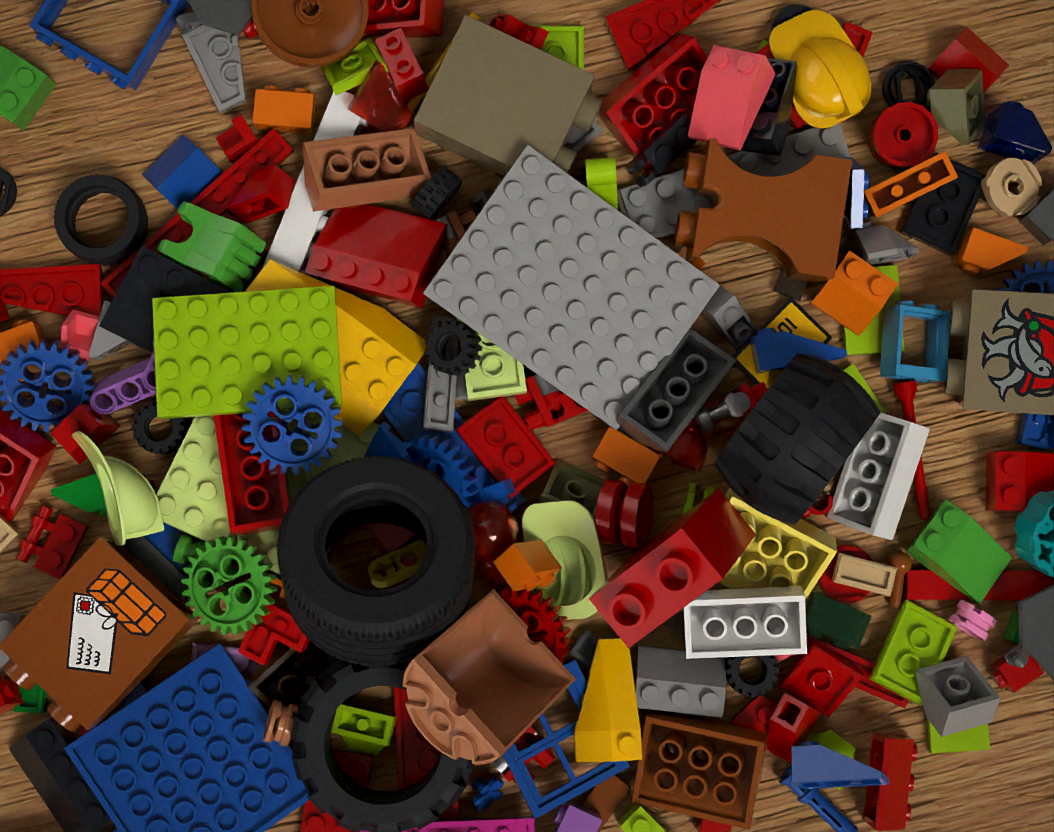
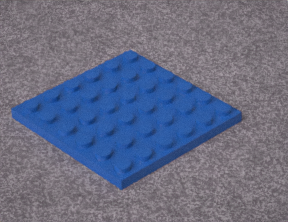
M220 643L64 748L119 832H265L309 800L307 798L309 793L302 780H297L291 759L293 751L290 746H281L277 741H272L271 743L263 741L268 714L255 694L247 687L244 678Z

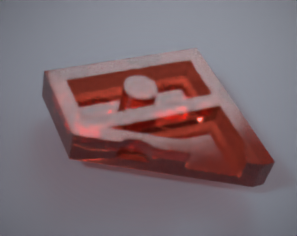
M375 60L347 109L383 132L403 130L413 115L407 104L403 102L397 87L386 73L384 65Z

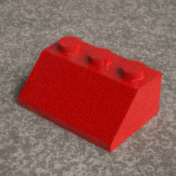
M872 731L869 766L883 772L890 779V785L866 786L863 820L878 831L905 829V823L911 817V805L908 803L909 791L912 792L914 787V775L911 773V765L917 758V745L914 744V739L907 735Z

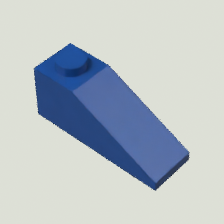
M774 328L758 330L757 335L750 339L756 374L784 369L797 353L811 355L827 362L847 357V350L785 331L775 332Z
M805 741L801 743V746L791 747L792 783L800 789L890 785V779L883 772L819 745L818 742Z

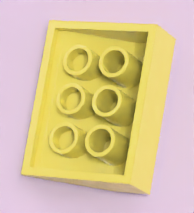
M729 488L725 497L756 533V536L719 583L730 589L802 586L806 600L837 553L836 537L802 519L794 525L764 515L745 503Z

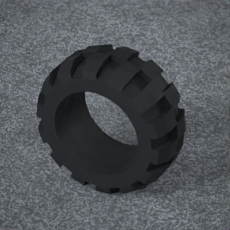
M341 659L333 662L313 681L302 697L299 709L294 716L290 739L293 740V756L291 759L297 780H302L309 793L307 798L321 814L327 812L339 821L338 826L350 831L401 832L415 827L420 830L438 820L439 815L450 805L454 806L467 787L468 778L472 769H474L475 764H472V760L462 757L455 760L440 752L433 768L417 783L396 791H377L353 781L341 769L335 759L330 736L332 720L336 709L351 695L366 688L391 686L407 691V688L403 687V678L406 668L413 659L401 664L399 662L397 665L374 667V665H356Z

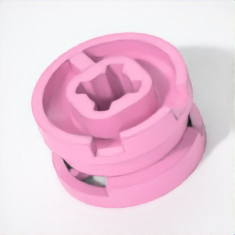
M960 600L956 606L958 608L957 612L952 614L948 621L969 635L985 642L989 628H994L997 620L983 610L977 609L974 605Z

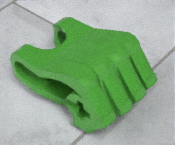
M181 203L177 212H179L183 221L192 225V236L182 243H175L166 239L161 240L156 248L158 254L186 269L197 270L208 275L209 281L232 293L241 292L245 284L241 280L249 281L252 277L253 270L248 266L255 268L259 264L261 257L255 253H262L266 242L238 222L211 213L191 203Z

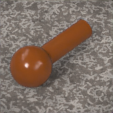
M897 551L888 560V566L897 568L889 598V606L901 607L904 576L912 567L911 557L905 552Z

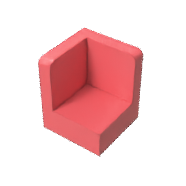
M73 309L61 326L60 349L66 344H70L68 353L72 354L79 351V359L89 361L90 357H88L99 316Z

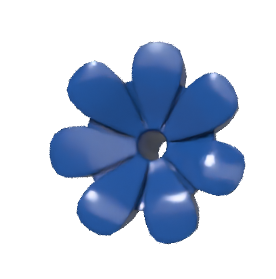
M479 777L472 781L471 786L477 791V795L472 801L478 812L490 807L492 798L494 800L501 798L503 792L499 789L503 787L504 781L496 777L487 783Z

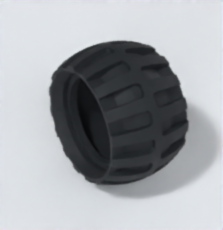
M797 353L734 433L715 461V466L728 486L749 506L773 519L795 525L862 440L879 416L880 411L867 391L848 373L823 359Z

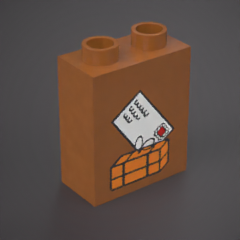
M99 537L0 643V649L10 658L3 665V670L15 683L26 690H31L36 684L43 688L54 699L47 707L49 714L64 728L75 732L82 725L86 730H90L104 722L200 617H193L194 611L186 607L185 603L123 545L117 546L112 537Z

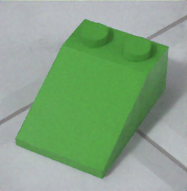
M0 45V116L24 131L57 84L45 73Z
M947 499L937 506L905 551L978 605L1012 559L971 516Z

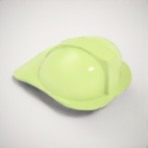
M81 431L74 432L72 437L89 458L100 481L115 544L117 546L125 545L126 539L164 531L158 498L148 480L129 463L115 457L103 456L94 442Z
M571 500L530 505L522 518L524 542L542 540L562 567L554 575L556 579L553 583L543 589L541 587L534 588L533 594H536L541 589L543 590L542 598L544 600L552 597L550 605L552 607L561 606L557 614L559 616H567L566 620L584 619L594 615L598 610L589 598L607 581V568L591 513L582 504Z

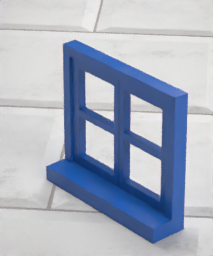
M570 659L562 664L576 679L567 689L580 713L583 694H585L588 683L576 660ZM544 714L539 717V720L547 734L546 737L520 751L513 744L502 755L535 819L630 767L627 761L603 762L582 775L575 777L558 742L574 734V728L578 719L553 732ZM553 746L570 781L541 797L524 761Z

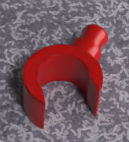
M827 494L826 504L822 510H816L811 505L801 519L807 518L811 514L823 515L829 512L833 505L831 494Z

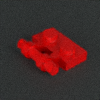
M42 505L38 515L34 514L30 522L33 525L26 539L22 538L19 544L21 549L16 559L27 563L31 554L34 553L39 556L34 566L35 568L61 579L67 573L89 526L65 514H60L56 523L48 520L53 509ZM43 529L51 532L44 547L37 544Z

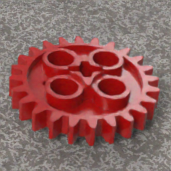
M509 585L502 591L498 590L497 593L528 626V637L534 642L542 641L562 663L565 660L564 657L570 651L567 646L571 643L572 639L566 636L571 631V628L562 625L567 616H559L557 614L561 606L552 607L550 604L553 598L549 597L544 600L542 598L543 590L541 589L536 594H533V590L527 591L526 589L513 591Z

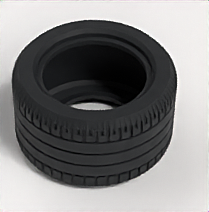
M364 456V458L358 457V459L353 458L351 461L346 460L344 463L340 462L338 465L335 464L333 467L323 470L321 474H317L311 481H308L294 497V500L291 501L285 512L279 529L277 558L289 612L302 633L322 651L324 650L327 654L333 657L336 656L337 659L356 665L361 664L362 666L374 665V667L408 662L464 615L470 600L475 557V537L470 516L453 488L443 478H440L439 475H436L433 471L430 472L428 468H424L422 465L419 466L418 463L391 456L390 458L387 456ZM386 523L403 527L416 534L427 545V551L422 565L409 580L394 588L371 591L348 584L334 572L326 556L329 547L340 536L351 529L366 524Z

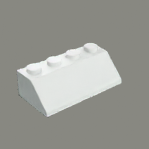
M880 412L873 425L846 459L833 497V505L828 512L827 518L870 535L893 540L930 428Z
M802 586L707 590L683 608L686 659L807 654L805 594Z

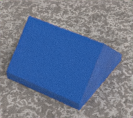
M182 134L142 176L178 209L181 203H190L223 172Z

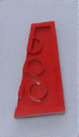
M87 264L0 269V295L6 305L68 316L74 309L100 317L104 304L103 286L100 284L103 281L102 265Z

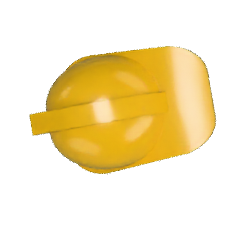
M810 10L779 24L772 30L769 37V46L774 58L797 61L792 103L803 121L815 128H829L860 113L866 107L871 95V80L867 64L833 16L824 11Z

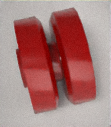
M913 102L897 103L880 112L871 122L868 131V147L873 157L883 166L892 169L909 168L925 161L935 150L939 138L938 125L933 114L924 106ZM901 130H903V135H907V140L905 141L900 139L899 134Z
M608 479L604 482L598 497L595 514V525L600 544L615 546L622 541L623 545L628 548L642 549L645 546L651 529L654 505L653 491L649 484L634 482L627 487L626 483L620 480Z

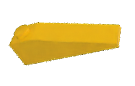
M621 638L598 639L589 671L588 684L581 702L582 707L574 728L575 762L642 760L641 728L630 649Z

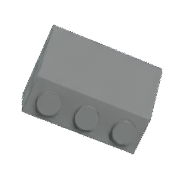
M637 646L634 673L637 707L723 718L726 692L725 657L686 659V651Z

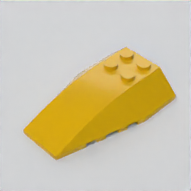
M270 259L245 292L331 285ZM335 287L342 406H340L341 411L334 417L343 419L342 425L360 437L403 384L428 346L425 345L426 340L384 308Z

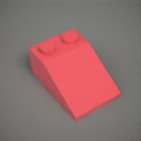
M713 45L701 71L688 132L690 139L707 142L710 138H716L719 146L741 150L776 75L765 55Z

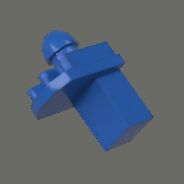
M478 466L473 469L472 476L478 478V480L472 483V486L479 489L473 495L477 500V506L515 492L510 478L492 484L486 468Z

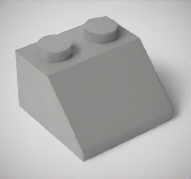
M968 656L916 670L915 674L925 715L941 737L993 721L1000 697Z

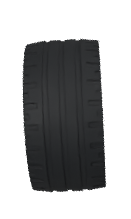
M98 174L81 177L63 190L55 205L54 224L58 237L72 254L88 263L107 266L122 263L138 250L146 239L148 216L145 206L138 194L117 178ZM98 194H113L126 204L129 212L128 225L124 234L114 244L104 248H93L84 244L77 236L75 230L76 216L80 207L89 198Z

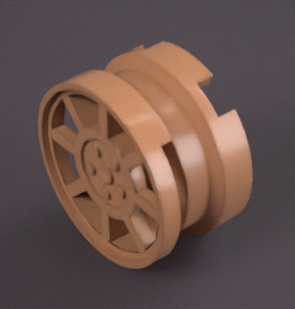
M273 700L264 730V742L271 743L272 741H277L281 746H288L295 716L294 713H297L298 705L290 703L286 706L282 705V701Z

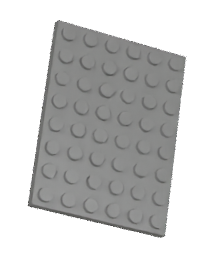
M526 145L423 291V294L617 430L620 426L617 422L621 412L663 358L672 354L720 285L535 149Z

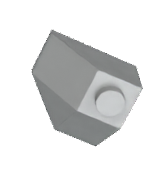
M874 222L864 223L863 228H857V230L849 235L853 253L872 266L910 259L919 254L917 246L885 225L875 226Z

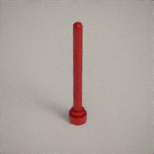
M916 381L892 384L894 396L897 395L898 401H901L904 420L917 424L913 399L916 398L915 392H918ZM921 455L913 481L919 517L925 521L931 517Z

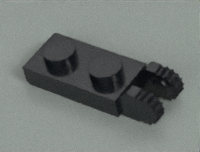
M680 113L639 150L640 153L627 164L626 170L629 174L637 172L647 162L650 165L637 178L636 183L639 187L642 188L650 184L658 174L663 172L697 141L688 137L691 120L687 114Z

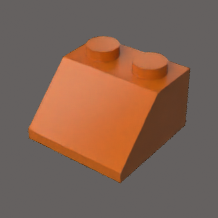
M849 250L837 263L834 279L824 282L810 304L857 336H860L882 309L898 283Z

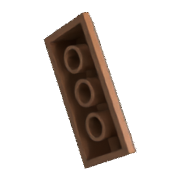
M415 128L303 143L305 187L313 212L416 197L421 188L431 179Z

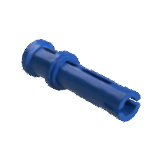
M792 765L781 775L779 782L782 785H787L797 795V800L800 803H807L836 832H858V827L819 791L820 788L800 789L792 783Z

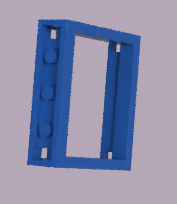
M45 0L29 26L37 33L36 39L49 47L52 44L62 48L60 52L69 59L76 61L78 57L86 62L85 67L100 76L104 72L111 77L109 81L119 88L125 90L128 86L136 91L177 24V16L183 14L189 3L187 0H160L169 5V8L128 74L50 30L68 0Z

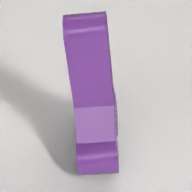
M153 349L149 359L98 381L90 398L91 407L99 414L106 415L156 394V375L152 373V371H155V350ZM126 383H134L137 387H130ZM101 394H107V395H109L111 398H110V399L105 398V397H103Z

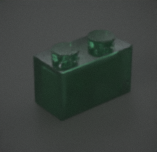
M811 592L805 607L806 634L820 640L823 635L833 638L832 645L846 651L849 650L850 646L859 649L872 616L819 593Z

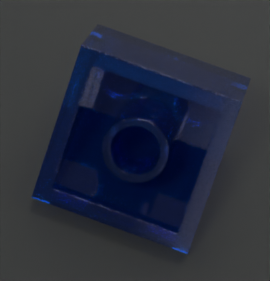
M1007 101L1003 102L987 116L978 149L1006 158L1025 159L1034 165L1051 153L1052 145L1032 110L1025 109L1024 105L1019 102Z

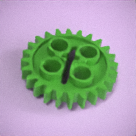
M225 536L216 538V542L214 540L206 541V547L196 548L198 555L188 557L193 566L183 568L189 574V578L182 579L181 583L188 585L189 589L183 591L182 595L190 596L191 598L185 606H194L195 611L192 616H202L201 626L211 623V632L221 628L222 635L230 633L231 630L236 635L241 633L242 630L246 632L253 629V624L257 625L263 622L261 616L270 614V610L265 605L275 603V600L269 596L270 593L278 591V588L270 585V581L275 580L277 575L268 574V570L274 566L273 563L264 564L263 560L267 554L257 555V544L247 548L248 539L246 538L237 542L236 536L228 537L227 540ZM233 559L237 560L239 564L238 572L232 566ZM208 571L213 575V584L207 578ZM247 573L251 574L250 579L238 583L212 597H208V592L226 585ZM246 586L251 590V599H248L245 595ZM220 599L226 603V611L221 609Z

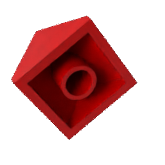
M966 27L932 63L928 70L939 79L948 69H982L984 93L999 78L1009 64Z

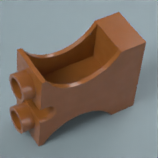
M710 138L702 147V153L688 152L682 185L686 188L696 189L695 195L708 198L711 201L712 207H698L694 212L679 210L674 233V245L687 247L685 260L691 263L703 251L714 245L733 241L746 242L770 253L780 263L790 279L824 283L834 279L852 160L817 154L805 163L801 169L793 173L775 177L760 176L747 172L734 164L723 152L717 139Z

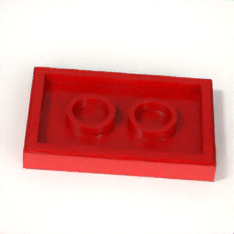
M504 396L497 397L455 430L496 483L511 479L515 492L507 495L509 500L556 464Z

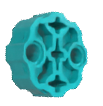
M1053 489L1049 492L1040 491L1029 499L1026 509L1018 515L1014 530L1017 533L1015 549L1018 556L1027 561L1032 568L1054 578Z

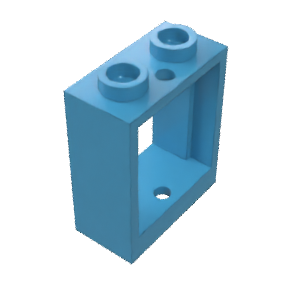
M896 301L895 306L884 307L880 377L925 383L946 382L951 312L939 310V305L923 304L921 307H914V302ZM903 317L927 321L924 367L900 364Z

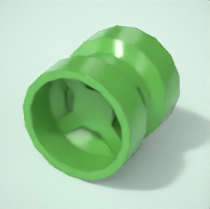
M183 533L177 542L173 561L179 564H184L188 561L193 566L188 557L198 555L196 548L206 547L205 541H196L194 543L192 536Z

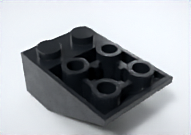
M767 58L776 75L740 151L781 156L789 131L797 61Z

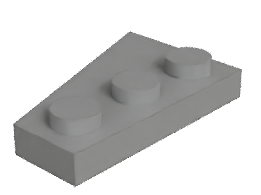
M201 25L187 34H182L219 112L223 114L246 103L247 97L239 36L205 25Z

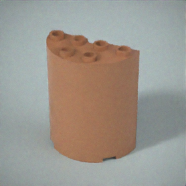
M494 589L409 663L403 678V687L407 688L408 701L405 703L407 711L423 737L448 757L455 760L462 757L472 760V764H486L501 757L576 680L542 641L534 642L528 637V626Z

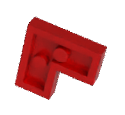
M275 602L271 605H265L270 610V614L261 616L262 623L253 624V629L246 632L238 650V653L264 666L268 664L278 641L301 653L306 650L310 640L299 629L289 609Z

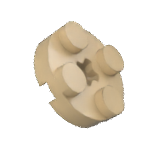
M1007 158L996 162L991 166L986 177L981 182V188L984 191L988 204L1003 217L1022 215L1031 211L1037 205L1040 198L1038 193L1039 187L1042 186L1041 176L1036 167L1025 159ZM1009 181L1017 183L1015 187L1016 194L1009 192Z

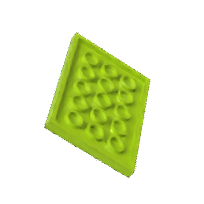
M335 286L152 298L157 417L159 419L253 412L246 404L248 400L257 402L253 395L254 391L258 390L265 393L263 384L267 382L274 387L275 377L277 376L281 379L282 383H286L288 374H291L293 382L298 383L301 375H304L306 385H309L315 379L316 390L324 386L327 387L324 395L325 398L335 396V401L331 404V407L342 406ZM284 397L277 401V405L281 410H292L294 408V403L289 398Z

